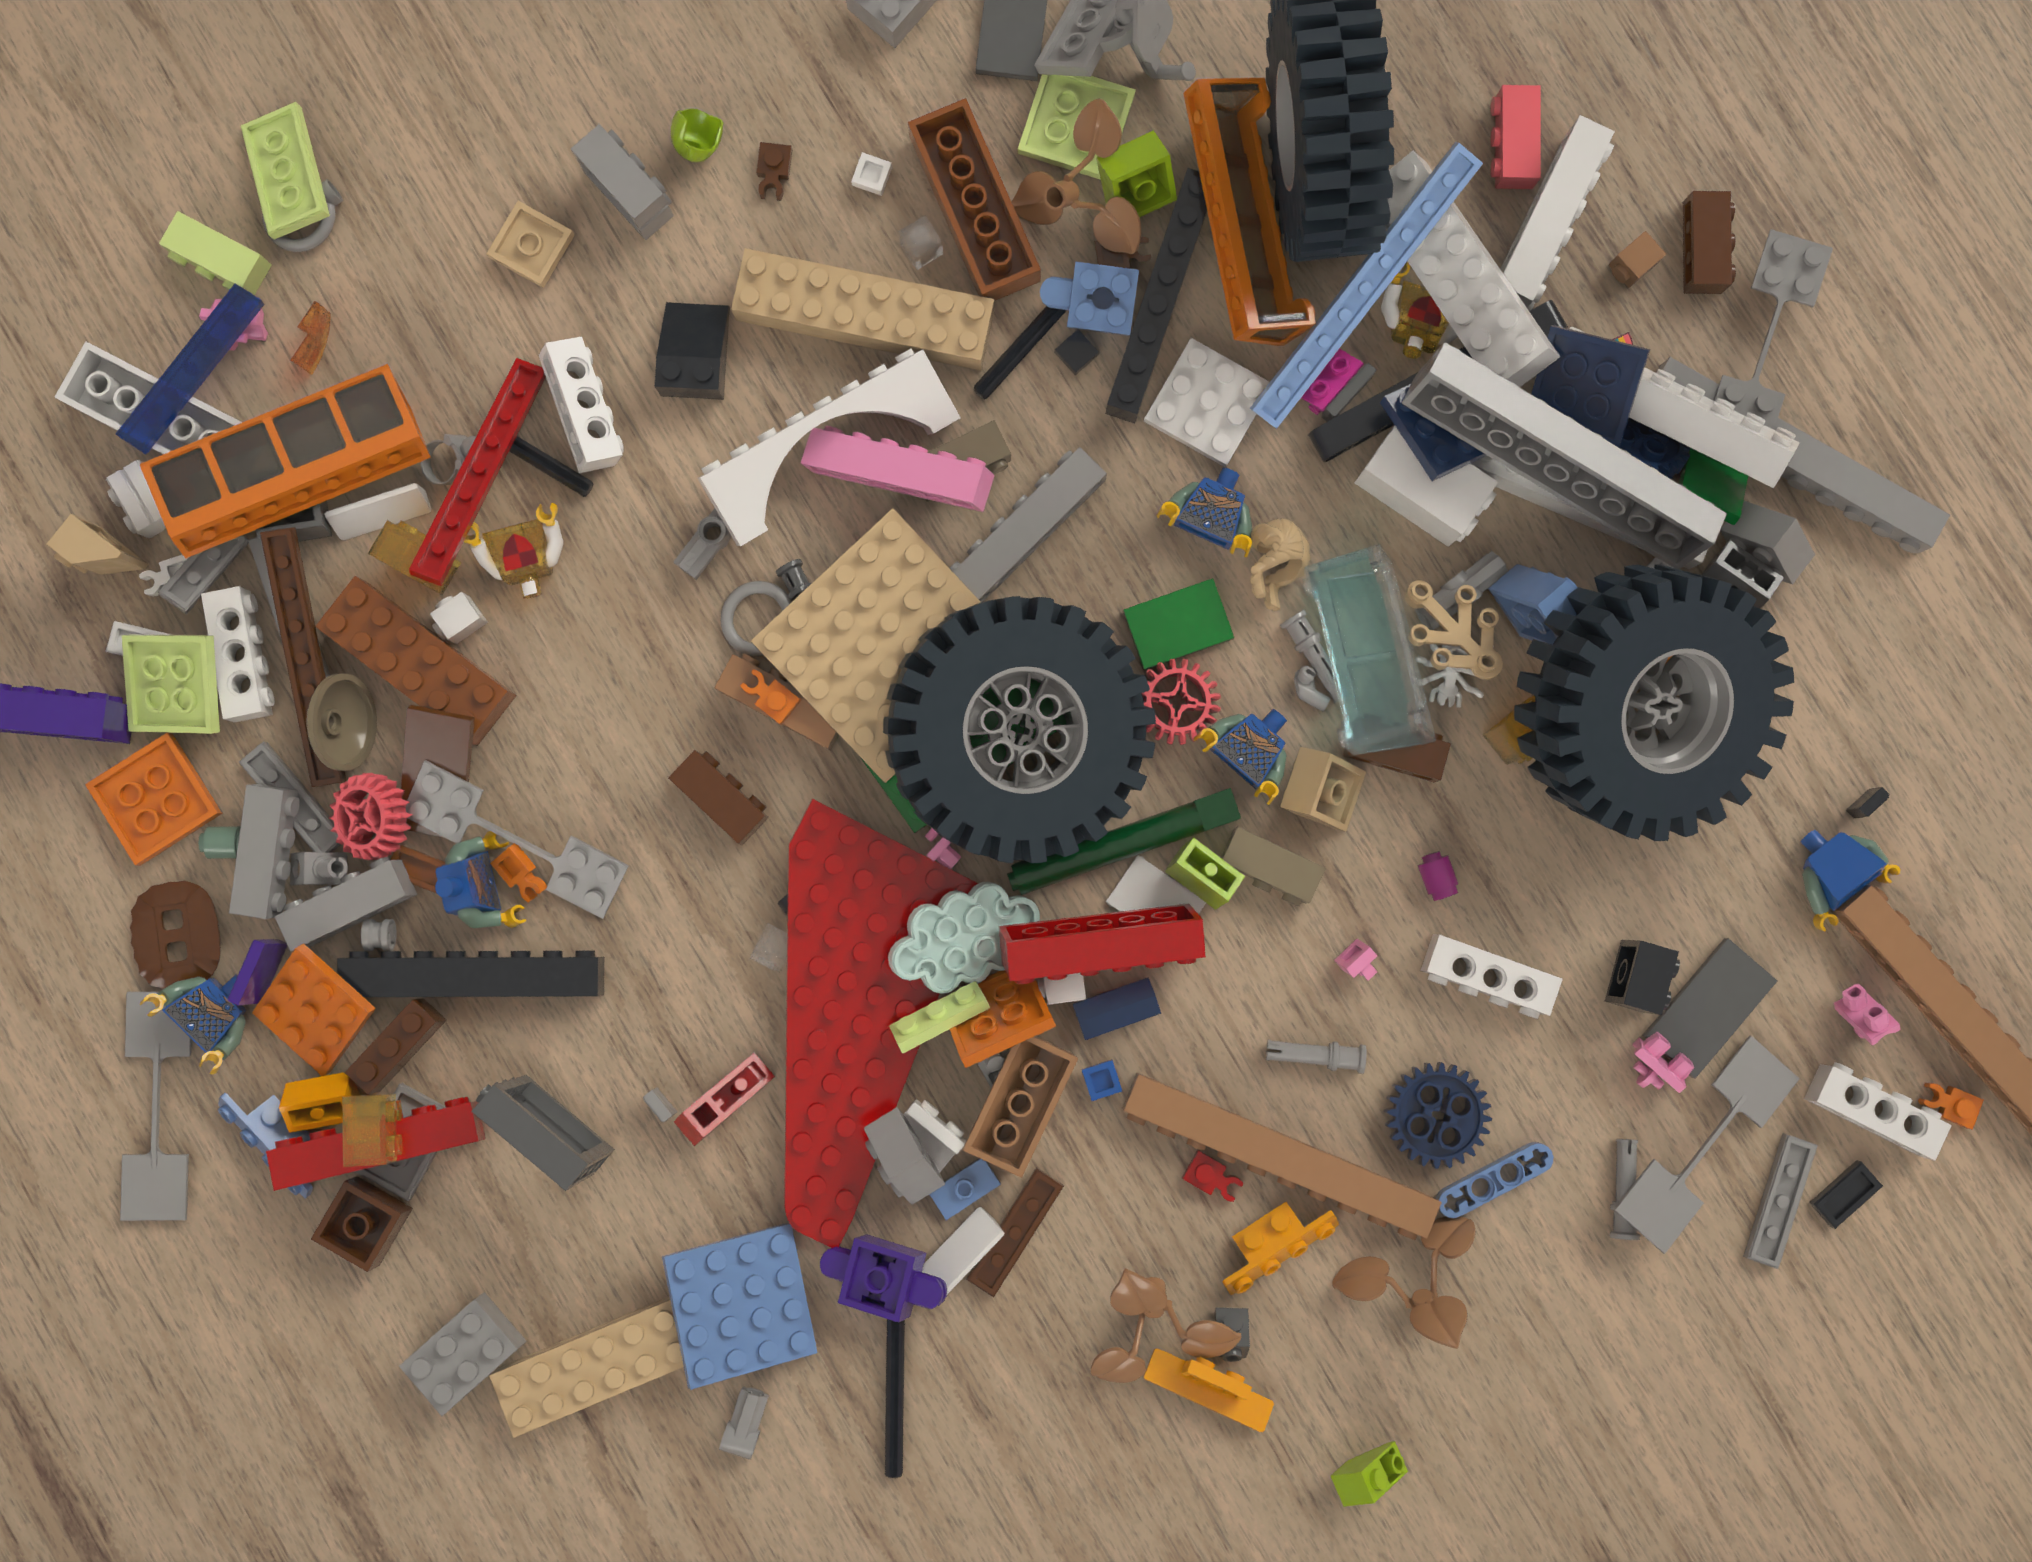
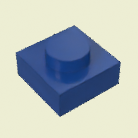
M1112 1059L1081 1069L1091 1101L1122 1092Z

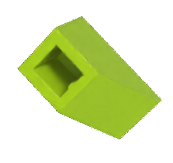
M1391 1441L1347 1460L1331 1475V1479L1343 1507L1373 1504L1397 1483L1408 1470L1396 1442Z

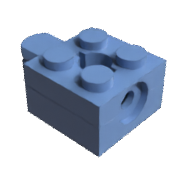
M1075 262L1073 279L1061 277L1047 278L1041 285L1040 297L1042 302L1049 308L1069 310L1067 328L1130 336L1139 270Z

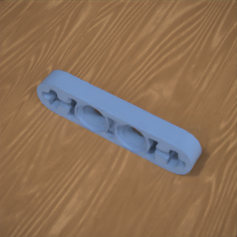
M1539 1142L1528 1143L1442 1188L1436 1195V1199L1442 1202L1439 1208L1440 1213L1449 1218L1460 1217L1546 1172L1553 1164L1554 1157L1549 1147ZM1533 1150L1540 1153L1544 1152V1156L1540 1158L1542 1164L1538 1165L1537 1163L1530 1162L1525 1165L1529 1170L1525 1173L1524 1167L1517 1158L1520 1157L1522 1161L1526 1162L1534 1157ZM1507 1163L1514 1164L1517 1170V1175L1512 1181H1503L1500 1176L1502 1166ZM1483 1178L1488 1183V1191L1483 1196H1475L1472 1193V1184L1476 1179ZM1461 1187H1464L1466 1195L1472 1200L1470 1203L1465 1198L1458 1200L1455 1203V1210L1449 1207L1444 1208V1204L1448 1202L1446 1196L1450 1194L1452 1197L1457 1198L1463 1195V1192L1460 1191Z

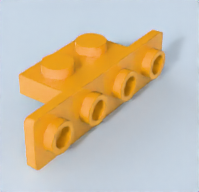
M1284 1202L1232 1236L1249 1264L1222 1281L1229 1294L1234 1295L1235 1293L1241 1294L1246 1292L1253 1286V1281L1263 1275L1269 1276L1275 1273L1281 1267V1263L1288 1258L1301 1256L1307 1251L1308 1245L1317 1239L1324 1240L1330 1237L1339 1225L1335 1214L1330 1210L1303 1227L1288 1203Z
M1156 1348L1153 1350L1143 1376L1146 1381L1258 1432L1265 1431L1274 1402L1252 1392V1387L1244 1383L1245 1377L1227 1370L1226 1374L1214 1370L1215 1364L1201 1357H1197L1196 1360L1185 1361L1161 1349Z

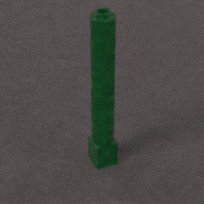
M1229 788L1110 830L1096 842L1085 839L1077 844L1079 851L1072 855L1064 857L1053 854L1046 856L1047 862L1029 863L1024 860L1012 864V872L1007 873L1012 890H1019L1020 894L1024 895L1241 819L1232 790Z

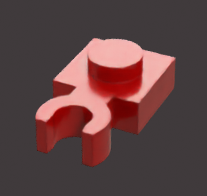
M1198 1149L1182 1176L1183 1180L1209 1195H1212L1216 1187L1223 1198L1230 1202H1234L1235 1197L1227 1193V1186L1235 1183L1242 1187L1244 1184L1236 1176L1229 1175L1225 1177L1223 1173L1227 1167Z

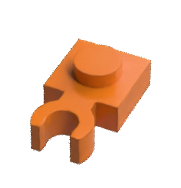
M753 669L751 673L758 678V685L750 688L745 683H742L740 685L741 688L749 695H759L760 698L756 701L755 705L782 725L800 703L801 699L776 679L768 686L763 674Z
M515 843L490 863L510 888L516 884L518 885L521 897L528 903L536 898L537 894L547 889L546 883L540 877L532 874L536 866L519 845Z
M1924 1084V1087L1933 1091L1934 1096L1930 1101L1919 1098L1918 1103L1928 1108L1940 1107L1938 1112L1942 1114L1941 1118L1973 1130L1984 1099L1955 1087L1948 1086L1945 1092L1938 1084Z

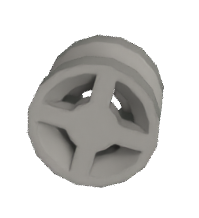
M365 919L361 929V944L364 951H373L375 948L393 951L397 938L395 921L393 919H384L382 922H376L374 919Z

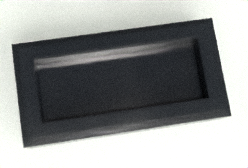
M1856 1160L1809 1203L1831 1228L1836 1229L1880 1190L1883 1185L1862 1161Z

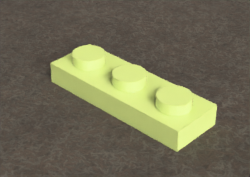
M974 981L909 1016L901 1018L899 1021L889 1025L901 1052L905 1053L990 1009V1006L979 985Z

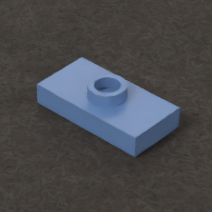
M979 1158L944 1181V1186L929 1195L944 1218L948 1220L1001 1185L988 1162Z

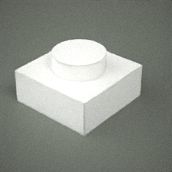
M862 152L851 181L852 186L882 196L892 170V162Z

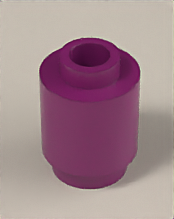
M1440 851L1421 857L1423 863L1417 866L1428 895L1431 894L1433 900L1437 901L1457 894L1456 885L1459 883L1449 856H1441Z

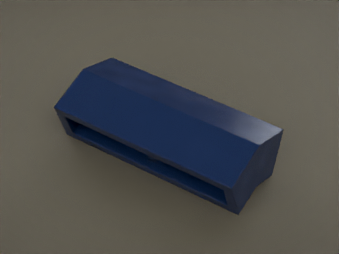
M1149 977L1073 1004L1085 1040L1161 1014Z

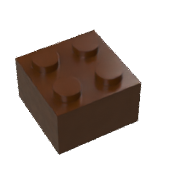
M356 1176L343 1182L311 1240L364 1271L369 1272L380 1266L413 1208Z

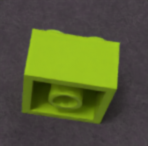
M1154 130L1120 145L1118 150L1109 157H1096L1106 204L1112 197L1124 198L1134 206L1139 217L1177 200L1170 154Z

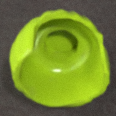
M693 108L676 111L671 123V141L677 153L684 159L691 162H702L708 159L720 144L723 132V121Z

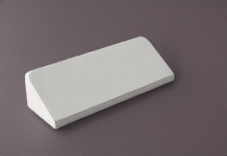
M413 483L327 511L324 514L341 540H348L431 512V506L426 490Z
M978 1207L924 1263L922 1272L943 1279L946 1282L948 1294L1005 1233L990 1214L982 1207Z

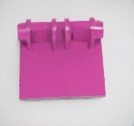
M1339 348L1301 398L1310 403L1308 407L1314 414L1318 415L1320 412H1324L1325 408L1352 377L1357 374L1364 363Z

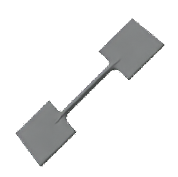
M1772 229L1769 231L1751 289L1774 296L1777 305L1753 378L1749 381H1742L1722 375L1714 398L1715 402L1717 398L1724 399L1735 405L1734 411L1744 416L1747 413L1755 414L1766 421L1764 423L1765 426L1774 430L1785 394L1763 387L1759 382V376L1783 304L1793 301L1814 307L1833 250L1832 247Z
M427 760L424 761L407 800L409 803L406 806V812L412 814L408 819L455 843L462 841L470 824H478L548 860L553 865L554 872L546 890L602 919L605 917L629 865L573 836H570L562 855L554 856L477 816L476 807L484 790Z
M127 992L125 1057H149L153 1060L151 1150L147 1154L122 1155L120 1221L187 1220L189 1154H165L159 1148L160 1085L162 1061L166 1057H190L192 1039L162 1011L166 1006H163L155 1016H147L149 1012L155 1009V1004L147 1001L140 1005V1002L148 994H157L158 992Z
M1749 1036L1711 1084L1728 1099L1730 1109L1701 1148L1678 1175H1672L1653 1159L1614 1210L1665 1254L1704 1204L1686 1187L1685 1179L1736 1113L1741 1112L1745 1114L1759 1128H1762L1800 1078L1756 1039Z

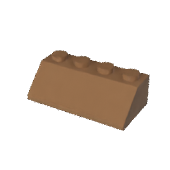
M1036 1036L1010 1048L962 1150L1022 1178L1078 1061V1057Z

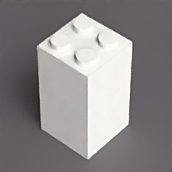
M1394 425L1354 483L1449 547L1456 540L1461 542L1465 536L1472 532L1479 521L1475 518V515L1478 517L1496 497L1497 494L1493 492V489L1498 481L1470 463L1432 482Z

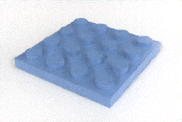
M790 1223L662 1256L687 1386L690 1390L818 1353L795 1239Z

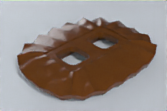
M184 880L153 885L146 892L139 895L135 906L131 909L132 922L130 925L132 933L131 945L134 949V959L138 964L139 974L146 979L150 986L162 990L180 980L202 977L208 980L216 971L221 954L219 923L215 906L209 894L201 886ZM181 910L183 926L178 929L166 930L163 922L164 912ZM180 941L185 942L187 958L182 961H169L168 944Z

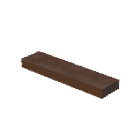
M1036 1167L1000 1224L1001 1229L1005 1233L1004 1236L972 1268L966 1280L994 1297L1064 1185Z

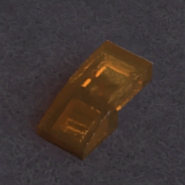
M316 301L313 302L297 326L307 336L290 360L310 375L314 373L323 356L329 336L331 313Z

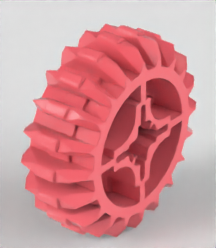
M1170 659L1168 670H1166L1162 662H1159L1156 665L1159 672L1158 675L1151 669L1147 670V677L1151 680V682L1147 681L1150 690L1141 694L1144 706L1152 708L1151 702L1165 707L1169 713V722L1166 725L1155 715L1156 724L1147 725L1146 733L1151 732L1155 727L1159 730L1155 735V740L1159 741L1163 733L1168 734L1167 744L1169 745L1173 743L1174 736H1178L1180 745H1184L1186 743V734L1195 742L1193 738L1197 735L1196 729L1201 732L1207 728L1204 721L1211 725L1216 722V719L1209 715V712L1218 713L1220 711L1218 705L1211 704V701H1217L1221 698L1219 693L1210 694V690L1214 689L1217 683L1216 681H1212L1209 684L1204 682L1210 675L1209 671H1205L1201 677L1196 674L1200 668L1198 663L1194 664L1191 671L1187 670V659L1182 660L1180 668H1176L1175 659ZM1177 677L1173 691L1168 693L1153 692L1154 687L1162 680ZM1186 679L1197 686L1202 695L1203 702L1188 695ZM1180 687L1179 695L1183 697L1181 700H1185V704L1181 705L1174 717L1175 709L1168 699H1173ZM1194 710L1202 712L1199 719L1193 724L1186 727H1178V722L1183 712H1193Z
M363 773L362 775L349 777L348 781L340 784V790L333 793L336 802L329 805L334 810L333 815L329 817V819L334 821V827L331 832L338 834L336 843L344 844L343 852L352 853L353 858L377 860L390 856L392 852L400 849V843L407 840L404 831L411 827L406 823V820L412 814L406 812V806L409 801L402 799L404 790L396 788L397 781H392L382 774ZM377 834L376 837L372 840V835Z

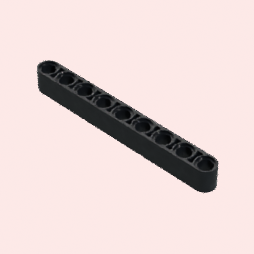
M1549 300L1529 311L1546 337H1548L1552 325L1568 328L1553 300ZM1465 346L1459 349L1462 353L1472 358ZM1417 373L1311 431L1308 436L1324 463L1394 426L1380 401L1385 395L1412 384Z

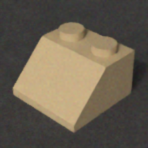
M74 514L68 516L47 542V545L56 551L54 557L59 562L69 568L73 566L85 574L88 570L99 575L146 569L149 565L101 526Z
M1300 747L1287 788L1283 794L1280 808L1297 816L1346 832L1366 771L1331 753Z

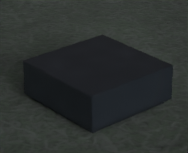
M1079 329L1054 351L1074 375H1077L1099 355V351Z
M1883 787L1868 789L1846 811L1853 818L1869 817L1889 798L1890 794Z

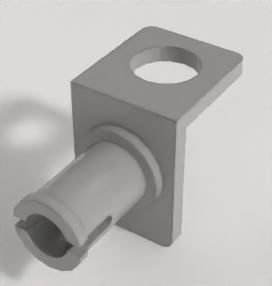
M339 852L291 853L290 884H342L341 878L347 875V854ZM298 863L300 864V873H299V876H298Z

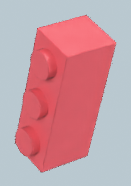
M1502 85L1496 97L1492 98L1490 109L1491 116H1495V127L1492 128L1490 139L1491 147H1495V158L1491 162V177H1495V189H1533L1541 178V85Z

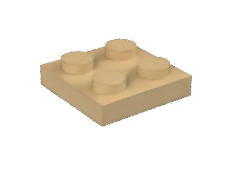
M517 201L486 255L493 261L544 288L575 234L564 225Z

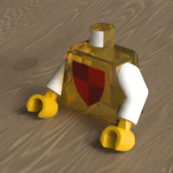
M1407 261L1403 267V273H1398L1385 289L1381 310L1387 326L1391 328V339L1404 345L1403 354L1406 357L1417 359L1421 356L1422 351L1429 354L1434 353L1438 345H1442L1444 342L1448 344L1458 336L1425 287L1405 280L1400 285L1401 278L1410 271V264Z
M555 503L550 505L552 514H545L542 510V505L539 504L536 510L537 519L482 533L483 539L479 538L478 524L473 522L471 527L475 534L467 535L464 540L465 543L470 544L469 547L479 564L495 579L503 580L508 585L520 584L524 599L534 598L542 594L538 578L546 577L553 573V566L558 563L564 543L557 520H554L558 512V507Z

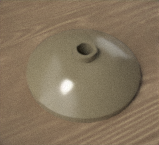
M333 674L325 678L314 691L307 709L306 726L311 747L319 760L328 768L336 771H350L359 767L369 756L376 738L377 714L372 695L366 685L359 678L351 674Z

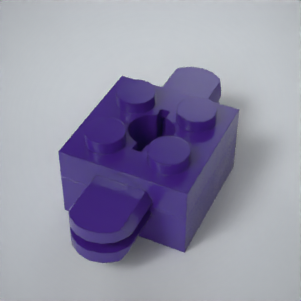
M868 1234L854 1238L851 1250L841 1246L826 1250L820 1259L821 1272L826 1277L843 1282L838 1299L839 1304L898 1323L911 1317L913 1305L933 1309L941 1305L947 1297L946 1282L939 1277L922 1272L926 1252Z

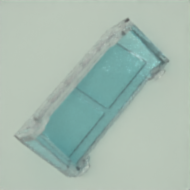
M1377 544L1304 567L1307 578L1302 580L1307 597L1313 596L1317 603L1343 715L1342 728L1337 729L1341 747H1346L1353 755L1435 742L1436 738L1414 647L1408 639L1410 631L1392 560L1381 546Z

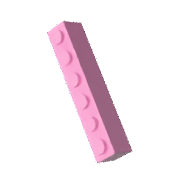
M825 426L824 430L813 428L810 431L801 460L803 466L816 474L980 512L984 511L995 476L985 467V462L976 458L968 457L967 461H962L948 452L938 451V454L935 455L928 453L927 449L917 445H909V448L899 447L897 442L886 438H881L880 442L872 441L869 436L859 432H853L852 436L845 435L840 429L831 426Z

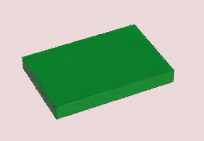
M1691 448L1688 452L1690 457L1682 468L1679 484L1727 513L1724 521L1735 525L1741 518L1748 475Z
M1213 578L1123 609V614L1144 670L1156 667L1159 662L1164 664L1169 662L1170 659L1176 660L1235 638Z

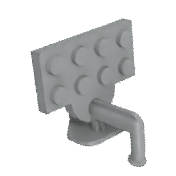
M1070 0L1034 64L1039 74L1091 77L1104 52L1115 51L1130 44L1144 72L1153 79L1191 81L1196 75L1195 67L1191 62L1187 61L1182 65H1163L1158 56L1173 26V14L1167 0Z

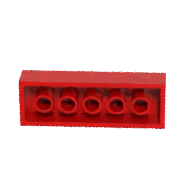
M1189 903L998 926L1002 965L1009 981H1015L1017 984H1029L1035 981L1034 978L1047 977L1049 980L1065 979L1067 974L1080 973L1082 976H1094L1100 973L1099 970L1112 969L1114 972L1130 971L1132 966L1145 965L1147 968H1159L1164 966V962L1177 961L1179 964L1195 963L1197 958L1206 957L1203 919Z
M461 1097L445 1101L446 1108L436 1110L435 1104L411 1109L412 1116L403 1118L402 1112L378 1117V1124L370 1126L369 1120L344 1125V1132L337 1134L336 1128L310 1133V1140L303 1142L302 1136L275 1142L276 1149L266 1151L273 1190L276 1191L485 1140L482 1120L471 1112L478 1102H469L468 1097Z

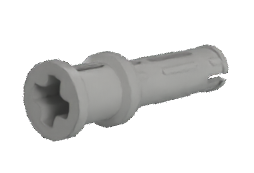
M1302 610L1280 624V626L1288 631L1296 644L1295 650L1299 651V653H1304L1318 678L1332 697L1333 702L1336 703L1351 694L1352 691L1349 690L1335 665L1319 642L1322 640L1320 633H1315L1305 617L1306 611Z
M1269 1039L1267 1041L1268 1049L1280 1050V1052L1266 1051L1267 1061L1275 1060L1327 1065V1069L1331 1071L1342 1068L1357 1070L1358 1074H1364L1366 1045L1346 1047L1339 1046L1338 1042L1329 1043V1046L1271 1041Z
M1616 1139V1201H1612V1204H1610V1209L1614 1211L1613 1231L1610 1232V1238L1640 1240V1234L1637 1233V1230L1614 1210L1636 1182L1638 1140Z

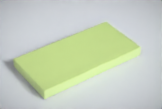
M294 102L241 125L268 235L275 240L329 217L330 214L302 107Z

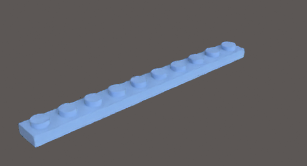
M1455 142L1388 228L1385 242L1381 243L1380 252L1368 254L1317 320L1316 325L1310 329L1250 407L1251 410L1276 429L1279 427L1482 166L1483 162L1459 142Z

